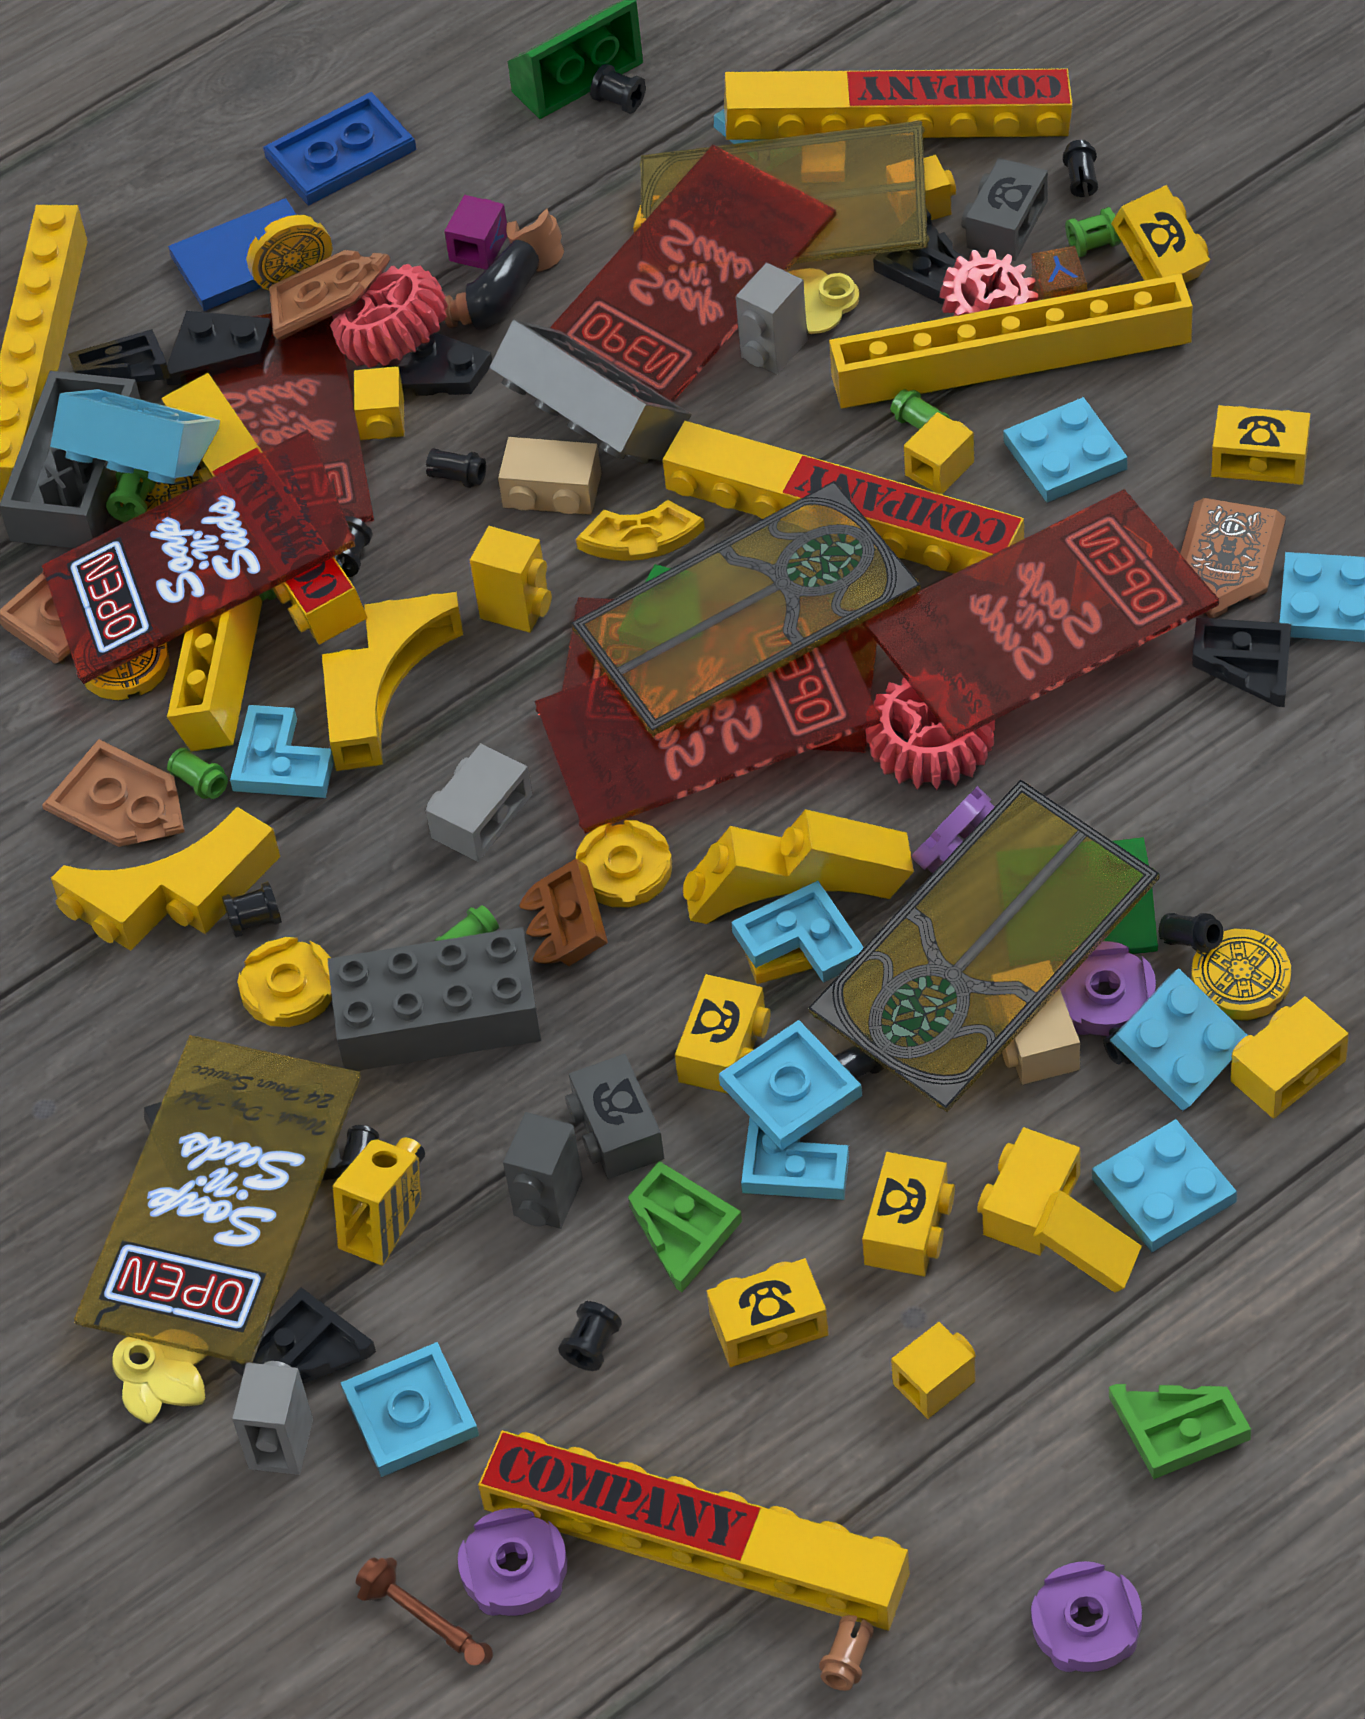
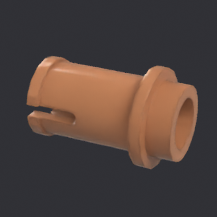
M847 1615L840 1619L839 1628L829 1655L823 1656L819 1663V1668L822 1671V1681L837 1690H850L853 1684L861 1680L862 1670L860 1664L869 1640L874 1633L872 1625L862 1619L856 1638H852L851 1633L857 1620L856 1616Z

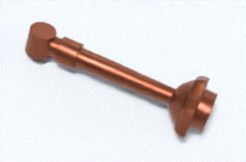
M373 1557L363 1565L355 1581L361 1587L357 1595L358 1599L362 1601L376 1600L388 1595L427 1627L444 1638L448 1646L459 1654L464 1653L465 1660L470 1665H484L491 1661L493 1651L487 1643L475 1642L472 1639V1635L460 1626L455 1627L438 1613L396 1585L395 1569L397 1561L394 1558L389 1557L385 1559L381 1557L378 1560L376 1557Z

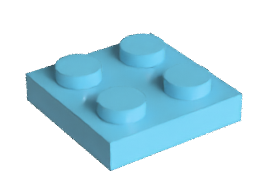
M1084 397L1003 430L1005 445L1046 503L1127 469L1126 454Z
M1285 552L1280 623L1291 624L1290 637L1365 642V557Z
M1178 968L1158 987L1110 1041L1184 1111L1191 1106L1230 1063L1233 1049L1248 1035Z
M800 1020L719 1073L720 1086L781 1151L862 1096L861 1084Z
M1176 1119L1092 1168V1180L1151 1252L1236 1203L1237 1200L1235 1188Z
M438 1342L341 1382L343 1394L381 1477L479 1436L477 1425Z

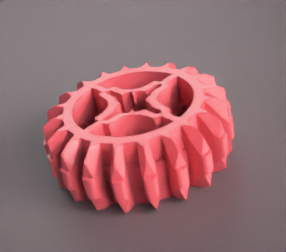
M405 264L399 269L391 266L387 272L382 273L355 305L333 315L330 327L342 354H346L347 358L353 360L357 366L366 364L369 368H372L379 362L386 366L393 359L397 358L401 361L403 356L409 352L416 353V348L419 345L428 343L430 341V334L438 332L440 330L439 323L443 322L447 317L445 310L448 304L437 279L432 277L429 271H425L421 265L411 267L409 264Z
M923 670L919 679L913 680L905 674L901 686L889 682L886 694H876L874 707L869 708V713L867 714L868 728H866V741L869 743L870 754L874 762H880L884 775L895 772V778L899 784L909 778L913 779V784L917 790L923 782H932V785L938 790L943 780H948L956 786L960 779L959 774L973 777L976 765H985L988 752L992 751V746L994 745L993 731H995V718L992 716V712H990V704L987 697H980L977 685L967 687L965 685V691L963 692L962 684L959 681L957 685L958 692L952 694L954 688L949 689L951 686L950 682L944 683V679L940 678V675L938 677H929L926 671ZM962 675L958 676L954 684L956 685L957 681L961 679L965 685ZM972 693L973 701L971 706L961 705L964 702L963 698L966 699ZM971 695L967 701L968 704H970ZM976 702H980L982 705V710L979 711L978 708L980 709V707L978 704H976V714L975 716L971 717L968 713V710L970 709L973 714L974 704ZM953 717L962 722L967 729L958 726V721L953 719ZM894 731L903 733L904 739L908 740V742L898 737Z

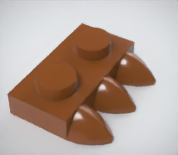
M577 858L535 883L522 898L519 905L521 909L529 911L541 910L529 924L526 934L532 937L549 936L537 949L533 957L534 962L541 964L563 962L567 966H571L608 943L588 867Z

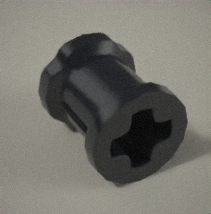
M603 64L594 75L590 95L592 99L599 102L606 99L621 105L622 111L632 114L643 101L646 91L645 79L639 76L627 77L617 73L612 65Z
M344 516L335 520L332 527L334 536L330 546H327V548L347 577H353L358 573L361 566L359 559L364 546L369 545L373 533L364 521L355 517ZM348 530L352 531L350 536H348ZM342 557H344L345 563H341Z
M268 881L261 883V889L234 898L229 894L222 896L235 938L242 936L243 930L270 921L275 925L282 923L279 909Z
M585 1301L579 1305L576 1311L579 1319L570 1337L564 1338L561 1341L558 1350L560 1355L570 1364L587 1371H597L604 1362L602 1352L610 1336L619 1331L622 1320L618 1314L605 1305Z

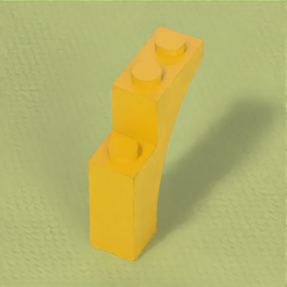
M457 592L430 594L422 597L365 604L364 608L368 617L366 619L368 648L347 649L322 654L329 740L336 771L383 765L381 742L383 721L387 707L397 687L409 671L424 657L445 643L463 636Z
M236 807L215 829L202 839L167 858L146 865L118 870H89L63 865L51 877L57 896L56 904L68 918L72 920L80 918L91 925L96 934L108 943L116 941L131 951L167 914L178 924L184 927L191 925L206 934L226 913L222 896L229 894L234 898L245 894L280 858L274 829L239 807Z
M806 809L792 826L785 830L782 837L729 826L720 839L710 846L706 856L696 868L690 871L685 878L683 896L687 900L690 921L708 924L736 908L766 898L791 894L816 881H819L825 891L854 892L890 899L914 872L907 832Z

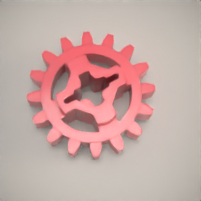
M973 250L969 261L959 256L956 259L954 268L948 267L940 291V298L945 299L942 311L943 313H954V316L1037 301L1038 293L1032 291L1036 282L1035 278H1023L1026 266L1022 264L1014 268L1010 265L1012 256L1009 254L1003 260L996 259L994 250H989L987 258H981L980 254Z

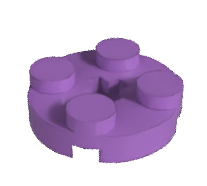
M977 786L911 855V858L923 870L927 868L931 873H934L963 842L958 835L965 840L995 807L990 803L992 799Z
M1102 941L1096 942L1058 986L1076 1033L1081 1035L1108 1036L1111 1028L1116 1026L1121 1028L1156 991V980L1150 963L1143 956L1141 961L1137 956L1129 953V947L1116 942ZM1103 981L1109 982L1110 988L1118 989L1110 995H1101L1095 992L1099 988V982Z
M523 1508L501 1509L482 1517L474 1525L475 1531L468 1536L466 1543L463 1540L458 1552V1569L462 1584L467 1594L478 1604L479 1609L483 1613L491 1616L499 1614L506 1616L523 1615L533 1612L545 1604L554 1602L560 1596L562 1583L567 1574V1554L559 1530L550 1521H548V1525L544 1520L536 1518L534 1512ZM510 1552H516L519 1559H527L526 1563L521 1565L520 1569L516 1571L501 1569L498 1565L506 1562V1554Z
M1084 1561L1059 1567L1044 1580V1586L1038 1591L1037 1596L1035 1595L1031 1606L1033 1635L1041 1650L1051 1658L1052 1663L1059 1670L1065 1672H1073L1075 1670L1080 1672L1101 1671L1120 1663L1123 1659L1130 1657L1136 1650L1137 1639L1142 1627V1606L1139 1595L1127 1578L1121 1574L1119 1578L1114 1573L1105 1571V1565ZM1088 1606L1091 1614L1100 1613L1102 1618L1097 1619L1095 1625L1084 1627L1082 1624H1077L1073 1621V1619L1078 1617V1608Z

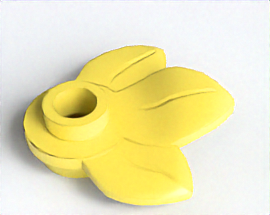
M814 268L788 271V273L803 279L806 324L809 334L824 333L839 324L842 314L853 310L859 302V289L848 275L842 273L828 275L824 271Z
M169 1331L154 1339L145 1335H132L121 1340L114 1349L112 1367L117 1377L124 1382L122 1401L127 1410L139 1420L151 1424L159 1414L162 1403L177 1406L202 1405L205 1400V1389L203 1380L194 1365L201 1362L209 1353L207 1344L198 1337L182 1331ZM133 1353H143L147 1356L148 1361L144 1364H135L130 1360L129 1356Z

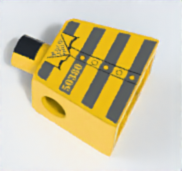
M404 1137L394 1146L378 1139L371 1140L333 1185L338 1249L381 1266L385 1264L421 1200L419 1164L425 1157V1150L417 1141Z

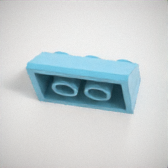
M99 389L65 392L59 394L50 447L65 450V457L70 460L92 463L93 458L107 461V469L123 473H134V468L148 471V479L174 484L176 478L193 476L219 429L220 420Z

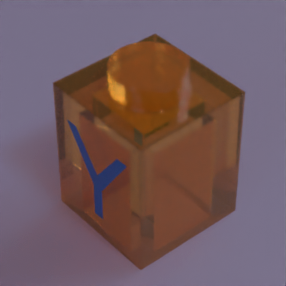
M1075 246L1032 253V278H1035L1036 281L1033 289L1034 292L1038 293L1037 301L1087 292L1086 278Z

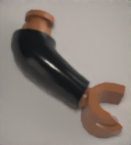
M548 208L539 215L533 224L521 230L517 221L507 223L506 233L510 242L508 248L474 282L467 283L466 292L458 293L454 300L450 295L445 296L448 304L445 310L447 316L445 323L449 328L457 327L458 321H461L463 325L473 323L477 330L485 329L500 322L516 303L534 273L549 269L559 262L564 253L561 243L562 234L556 218L550 215Z

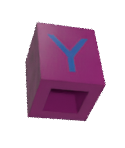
M468 195L463 196L444 230L449 261L485 270L494 262L507 238V220L503 203Z

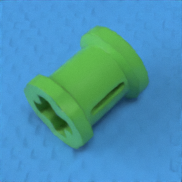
M1110 207L1101 209L1099 215L1077 221L1075 218L1066 220L1065 229L1068 243L1077 258L1085 256L1087 250L1109 244L1111 247L1120 245L1121 240L1111 224L1115 214Z
M134 468V473L116 472L117 486L115 492L110 494L106 502L109 514L127 523H137L144 519L147 513V504L145 503L147 495L156 485V481L148 479V471Z

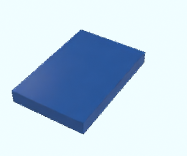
M372 92L263 147L265 158L308 206L417 150L415 139Z
M286 198L168 246L171 258L204 311L262 288L254 280L248 269L246 260L248 249L255 237L259 240L266 233L264 228L270 223L286 216L296 215Z

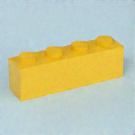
M241 568L239 575L234 579H224L215 570L197 574L204 587V595L192 597L167 713L168 720L191 752L234 744L262 606L261 598Z

